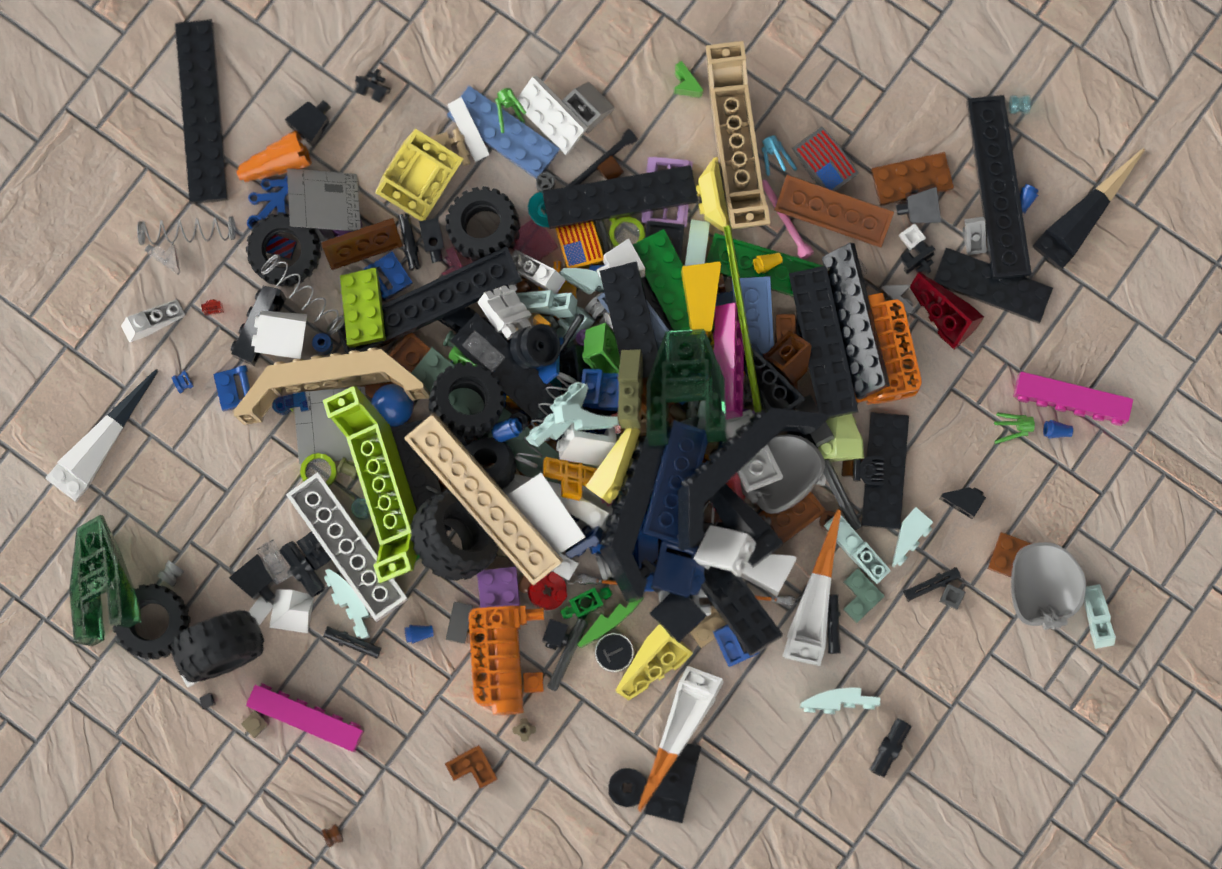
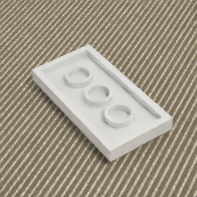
M537 75L530 79L517 98L526 110V115L565 155L570 153L588 128Z
M751 410L743 412V417L722 420L715 424L723 443L729 437L732 438L734 435H737L735 431L743 424L746 425L748 422H751L749 420L753 415ZM768 444L737 472L747 493L783 478Z

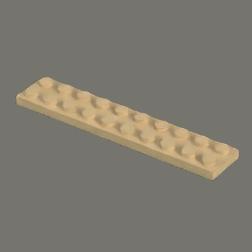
M435 413L404 438L533 585L562 563L563 559Z

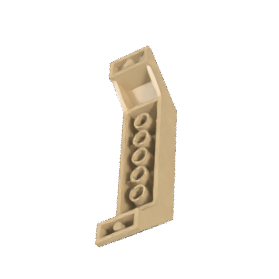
M744 41L706 45L710 102L722 185L732 229L770 225L748 89Z
M369 348L368 351L364 352L354 350L350 351L349 354L341 355L340 353H334L330 357L324 358L322 356H314L310 360L294 359L290 363L275 362L274 365L266 367L233 412L234 416L243 425L263 422L262 417L279 398L293 396L294 392L341 389L390 381L404 388V391L412 401L427 399L430 396V392L421 381L382 349Z

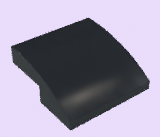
M669 593L649 613L678 643L707 616L689 597Z

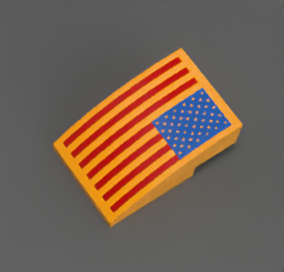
M593 222L555 228L566 268L587 269L589 265L604 264L603 253Z

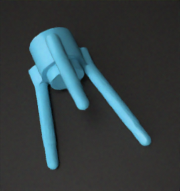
M776 136L767 137L762 141L764 147L761 149L764 155L767 176L770 175L768 153L769 155L775 154L782 170L786 171L784 162L779 154V151H781L793 170H797V167L783 148L781 141H778Z

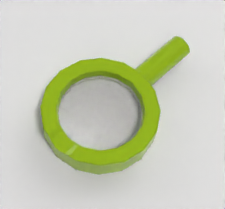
M627 216L619 219L617 217L609 219L612 223L609 237L614 248L627 239L634 244L645 238L644 227L636 218Z
M316 453L305 458L301 464L300 474L302 480L306 481L318 472L329 487L336 479L337 467L332 458L326 454Z

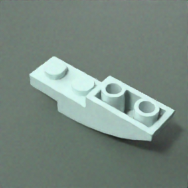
M574 383L569 386L568 391L564 395L554 400V404L550 406L553 414L548 415L540 426L533 428L530 431V435L526 437L529 444L539 446L548 437L557 440L567 430L571 423L556 424L554 408L560 406V403L565 401L579 404L581 408L588 390L586 384Z
M841 515L836 543L878 584L891 570ZM834 517L824 525L828 531Z
M330 569L325 570L327 575L324 578L328 587L332 586L334 593L331 595L335 605L339 604L341 608L348 605L349 608L346 609L349 619H353L356 626H353L356 636L361 637L362 640L370 638L364 623V619L370 617L368 610L352 587L343 578Z
M840 688L810 697L800 704V708H804V712L816 713V709L824 710V714H835V711L840 710L841 704H844L846 708H855V705H863V709L875 710V706H880V697L861 696V688Z

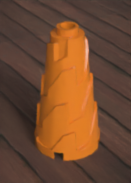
M297 130L281 137V140L267 146V149L251 156V159L240 164L238 170H236L239 180H244V182L256 179L261 180L275 174L286 173L287 168L302 169L312 164L306 145L302 143L303 139Z

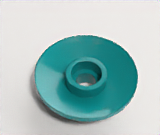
M542 191L537 192L529 199L528 213L537 225L549 228Z

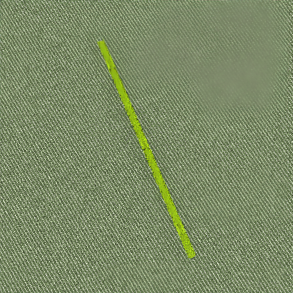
M728 225L724 226L756 413L760 412L762 408L731 226Z

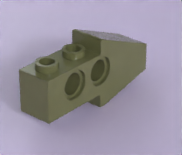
M621 350L618 375V421L621 428H641L643 355L641 350Z

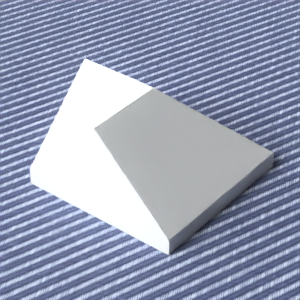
M276 589L269 628L308 633L314 597H311L308 593L295 590Z

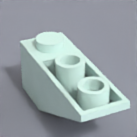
M916 507L901 523L892 561L893 568L897 564L901 566L908 558L905 554L909 550L913 552L920 544L917 540L922 535L926 537L933 529L930 527L933 521Z

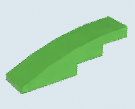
M644 597L629 603L626 608L619 603L608 618L601 614L577 644L578 647L583 648L616 628L644 600Z

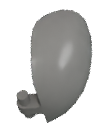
M792 434L778 435L768 443L771 453L783 475L781 480L748 493L741 483L742 492L746 499H749L752 504L757 503L767 513H779L795 506L809 494L824 472L825 460L821 452L813 443L801 436Z
M1041 542L1023 547L1015 557L1011 574V596L1018 618L1027 625H1043L1044 630L1060 629L1061 626L1067 625V618H1070L1079 611L1085 598L1086 581L1080 565L1066 549L1053 543Z

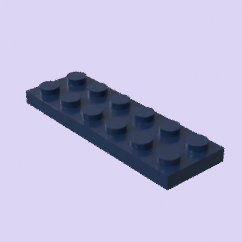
M675 420L672 421L643 526V534L678 544V490L682 487L680 483L686 477L694 473L696 474L694 470L702 464L710 435L709 431Z

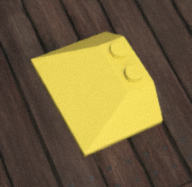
M415 128L403 142L386 169L375 193L418 220L424 221L463 161V158Z

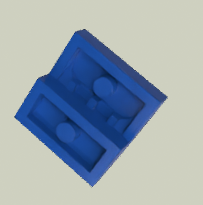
M583 369L581 383L586 384L588 390L582 406L599 410L618 411L619 373H603L602 369Z

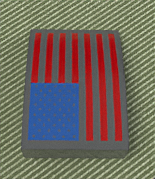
M823 126L792 148L810 177L819 186L836 191L859 174L847 155Z

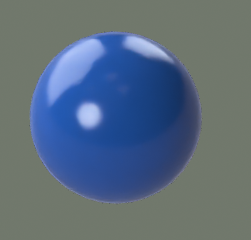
M387 384L380 387L374 393L371 404L389 423L390 427L400 426L407 422L414 410V401L406 394L404 388L396 384Z

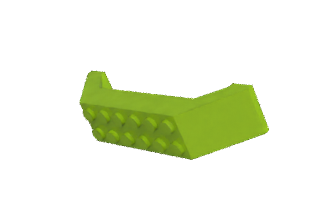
M353 386L324 399L323 403L328 418L332 419L347 438L380 545L374 568L379 583H383L414 570L417 556L413 549L415 545L411 541L410 533L413 529L411 527L412 520L417 511L389 423L357 386Z

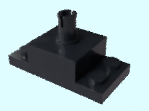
M689 743L685 745L648 800L644 814L683 823L701 750L700 746Z

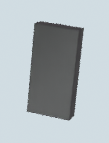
M459 602L453 603L446 640L465 644L469 628V613L473 609V605Z

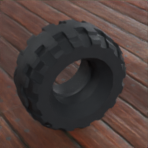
M449 489L439 492L425 501L413 517L411 525L413 529L410 533L411 541L415 545L413 549L416 556L419 555L421 558V563L426 568H430L432 573L438 577L445 576V579L455 581L470 579L490 566L497 556L499 550L497 543ZM444 525L451 527L458 534L462 543V549L450 540Z
M236 610L199 622L175 636L172 641L173 649L171 654L179 674L184 676L186 681L195 683L229 673L255 660L263 653L264 638L255 617H252L246 610Z

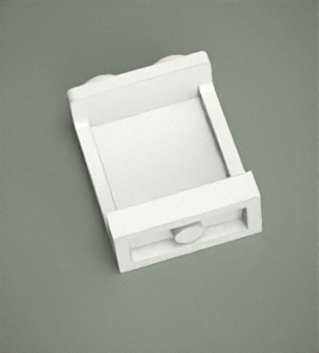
M571 423L561 440L557 442L560 460L600 466L617 442L616 429L608 428L604 435L575 431L574 423Z
M710 525L694 560L705 569L714 566L730 570L740 577L755 549L756 542L746 533Z

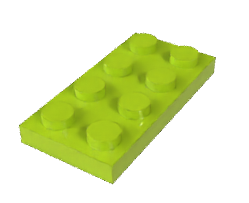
M377 268L340 275L347 346L352 348L386 340Z

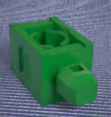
M594 587L570 599L571 607L563 608L560 613L563 619H569L573 617V614L576 615L577 619L582 618L603 607L602 600L609 599L612 596V592L609 587L600 589V592H597ZM592 594L597 605L594 606L593 600L589 608L581 606L580 609L583 612L580 613L575 602L579 601L580 606L583 599L588 598L592 600V597L589 596Z

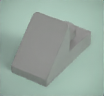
M984 217L965 219V227L962 228L967 255L986 253Z
M887 285L881 288L879 293H883L888 301L900 300L904 304L907 318L913 313L915 309L912 307L913 303L908 298L902 297L910 288V285Z

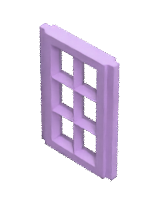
M648 157L647 173L657 171L658 165L668 166V169H671L672 166L682 167L691 165V168H693V161ZM689 205L678 206L677 220L666 219V208L663 210V218L652 217L653 211L642 213L641 223L646 224L647 220L685 224L684 228H686Z

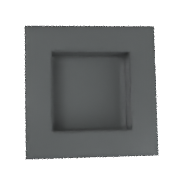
M947 584L939 602L958 610L965 591Z

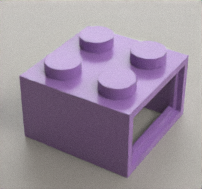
M516 567L483 570L477 574L480 608L520 606Z

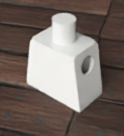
M627 239L604 255L603 262L605 266L598 268L597 273L601 279L599 271L637 261L642 278L645 276V267L632 243Z

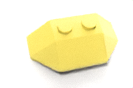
M715 157L698 179V185H695L697 196L701 198V203H698L700 215L703 214L705 221L710 222L711 225L725 233L724 226L726 227L730 223L718 157Z

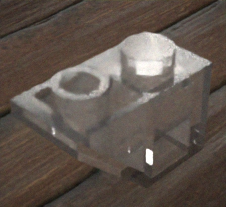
M274 539L257 548L267 572L276 585L293 576Z

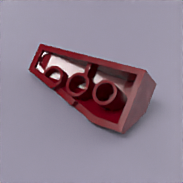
M921 272L917 273L910 285V289L919 304L924 306L928 312L929 320L934 322L939 330L937 332L939 336L954 350L975 332L984 318L971 304Z

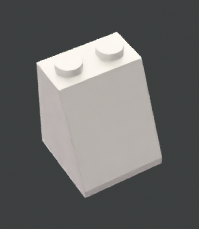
M261 311L260 316L255 318L254 327L258 328L257 335L253 334L251 346H255L254 352L301 359L308 314Z
M771 554L753 568L747 562L741 577L777 596L797 557Z

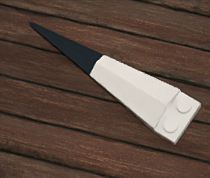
M154 370L68 451L46 476V480L77 502L89 488L126 422L157 375L158 370Z

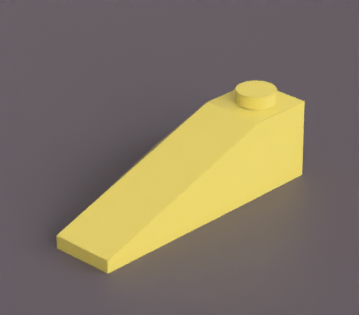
M638 428L625 429L585 486L609 504L617 497L622 487L640 434Z
M659 624L644 641L615 691L627 700H631L646 690L649 684L656 679H659V681L665 677L664 674L668 671L680 668L693 652L682 641L678 643Z

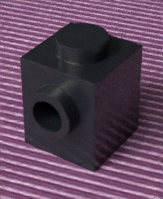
M550 619L542 642L546 643L545 647L556 650V648L561 649L562 645L566 646L569 639V634H567L569 626Z

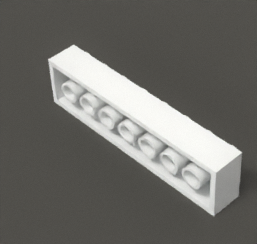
M318 472L286 494L376 622L409 600L394 578L379 583L374 564L377 562V554Z

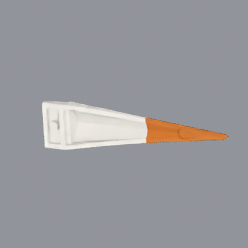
M837 509L787 634L788 639L783 653L784 658L817 666L821 664L826 647L830 585L841 516L840 509Z
M687 666L678 684L666 728L638 806L639 812L642 811L716 701L715 698L723 684L722 678Z

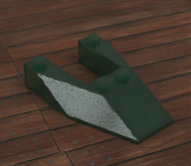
M705 330L666 331L646 383L647 439L649 446L669 445L668 403L705 401L707 441L726 442L725 379Z
M99 515L76 528L69 586L74 644L94 646L105 640L101 595L106 592L110 625L129 628L141 622L139 601L125 561L103 515Z

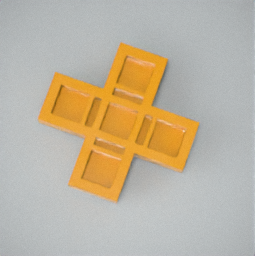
M545 457L543 461V476L560 480L561 497L580 501L582 498V486H586L597 471V468L584 466L582 463Z

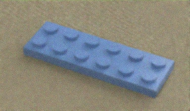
M468 86L460 96L483 142L535 179L546 170L560 151V148L503 109L505 132L501 133L497 105L472 87ZM449 111L447 117L455 122L451 111Z

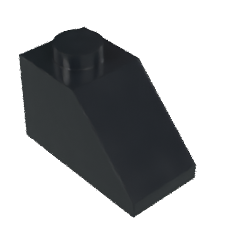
M968 487L943 493L939 500L968 518L973 519L986 497L983 496L984 493L975 487L973 489Z

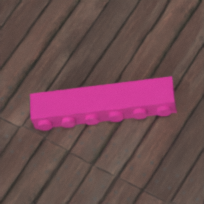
M737 303L715 306L712 412L713 415L721 420L743 417L744 344Z
M1025 372L1018 374L1013 397L1017 398L1020 402L1028 403L1032 401L1036 402V405L1040 407L1052 406L1057 411L1066 412L1068 410L1074 412V415L1082 417L1089 415L1093 416L1092 419L1104 421L1105 419L1111 421V424L1122 426L1129 421L1134 400Z
M266 684L254 685L246 703L247 707L351 752H356L364 733L360 729L361 725L352 721L349 724L342 722L343 717L332 714L330 717L324 714L326 710L317 706L314 709L307 707L308 703L297 698L295 702L289 699V694L279 691L278 694L271 691L272 687Z

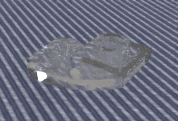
M476 331L462 345L492 372L505 359V356L491 346Z

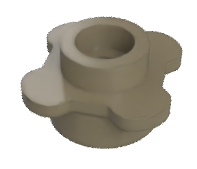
M522 718L518 726L513 727V733L518 734L523 742L528 741L529 736L536 732V727L531 726L526 718Z

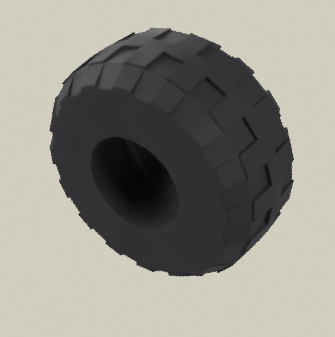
M485 437L474 440L465 446L466 450L480 466L494 463L493 466L484 470L501 490L508 487L515 478L517 467L513 451L506 442H499L495 438Z

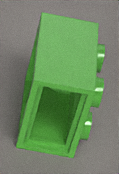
M606 323L586 329L584 352L582 353L584 362L588 363L592 369H602L603 373H619L620 356L614 332Z

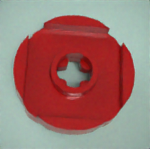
M549 572L536 584L530 583L528 597L534 606L543 608L546 611L553 610L561 606L564 600H566L567 587L561 576L555 572ZM545 586L551 588L550 596L543 593Z

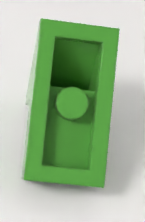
M682 61L675 65L676 72L674 73L677 79L683 82L674 88V94L702 97L703 89Z

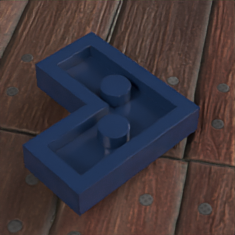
M587 525L580 529L585 538L569 547L565 554L571 559L576 555L581 556L591 546L596 547L601 542L604 532L600 526L592 529Z

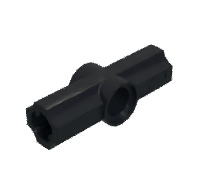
M291 541L282 546L279 551L289 564L291 573L299 582L301 581L309 595L315 597L322 593L326 588L316 574V569L309 559L303 555L297 544Z
M899 718L896 719L889 734L884 737L878 748L879 752L869 768L871 772L882 778L886 776L892 762L896 760L903 748L902 744L912 727L910 724Z

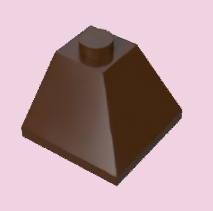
M789 330L764 355V358L787 381L794 385L808 370L812 346L809 342Z

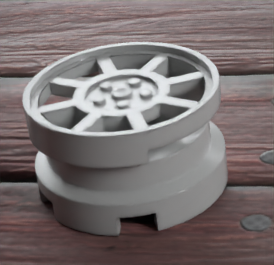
M604 291L595 296L584 309L587 313L590 312L592 314V318L595 321L603 316L602 312L606 310L597 298Z
M596 554L595 557L602 580L613 577L604 557L601 554Z

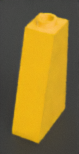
M720 261L682 266L681 273L691 337H696L698 340L708 338L712 332L721 268Z

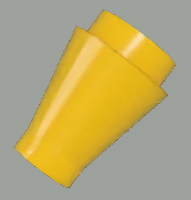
M779 252L759 255L753 259V265L758 274H764L778 264L783 263Z

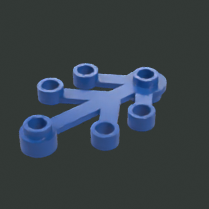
M287 175L284 179L270 180L266 178L261 181L263 190L270 191L273 187H283L279 192L263 194L253 192L249 194L248 200L252 205H257L263 201H270L258 216L252 215L248 218L247 225L250 230L253 228L254 222H258L262 218L266 219L276 207L278 212L285 213V197L288 195ZM269 182L270 186L264 187V183ZM253 196L258 197L256 201H251V198Z

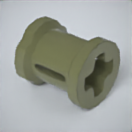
M343 457L337 472H342L351 476L352 480H355L358 476L355 464Z

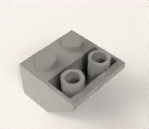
M590 82L575 88L562 100L588 127L585 131L587 134L615 109Z

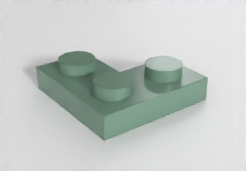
M858 568L843 582L856 595L843 609L856 624L885 597Z

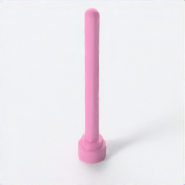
M762 180L763 189L775 208L778 198L768 181ZM777 212L798 246L797 254L800 259L810 257L814 253L812 247L804 243L789 216Z

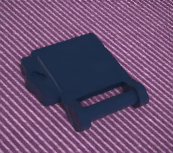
M661 540L652 587L684 597H689L690 594L698 595L705 581L704 567L697 565V562L694 560L700 546L695 545L693 548L681 551L678 548V544ZM666 548L691 554L692 559L668 553Z

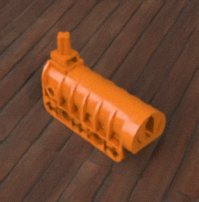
M883 293L868 295L890 386L863 399H856V403L866 401L867 405L881 404L914 397L919 391L922 380L904 304L900 300L885 301ZM899 328L903 332H897L895 329ZM903 365H909L911 369H906Z
M497 606L475 608L469 613L473 696L480 706H492L494 716L524 713L518 630L521 629L520 625H527V621L544 620L543 608L526 609V606ZM478 615H481L482 617L480 619V626H482V628H478V623L475 620L477 619ZM478 634L485 635L482 642L475 641ZM478 648H481L482 654L484 655V657H486L482 658V664L484 665V667H481V663L477 659L478 657H480V651H478ZM480 673L487 674V678L483 682L478 681ZM480 687H484V692L488 696L485 698V701L479 698V696H482V689L480 690Z

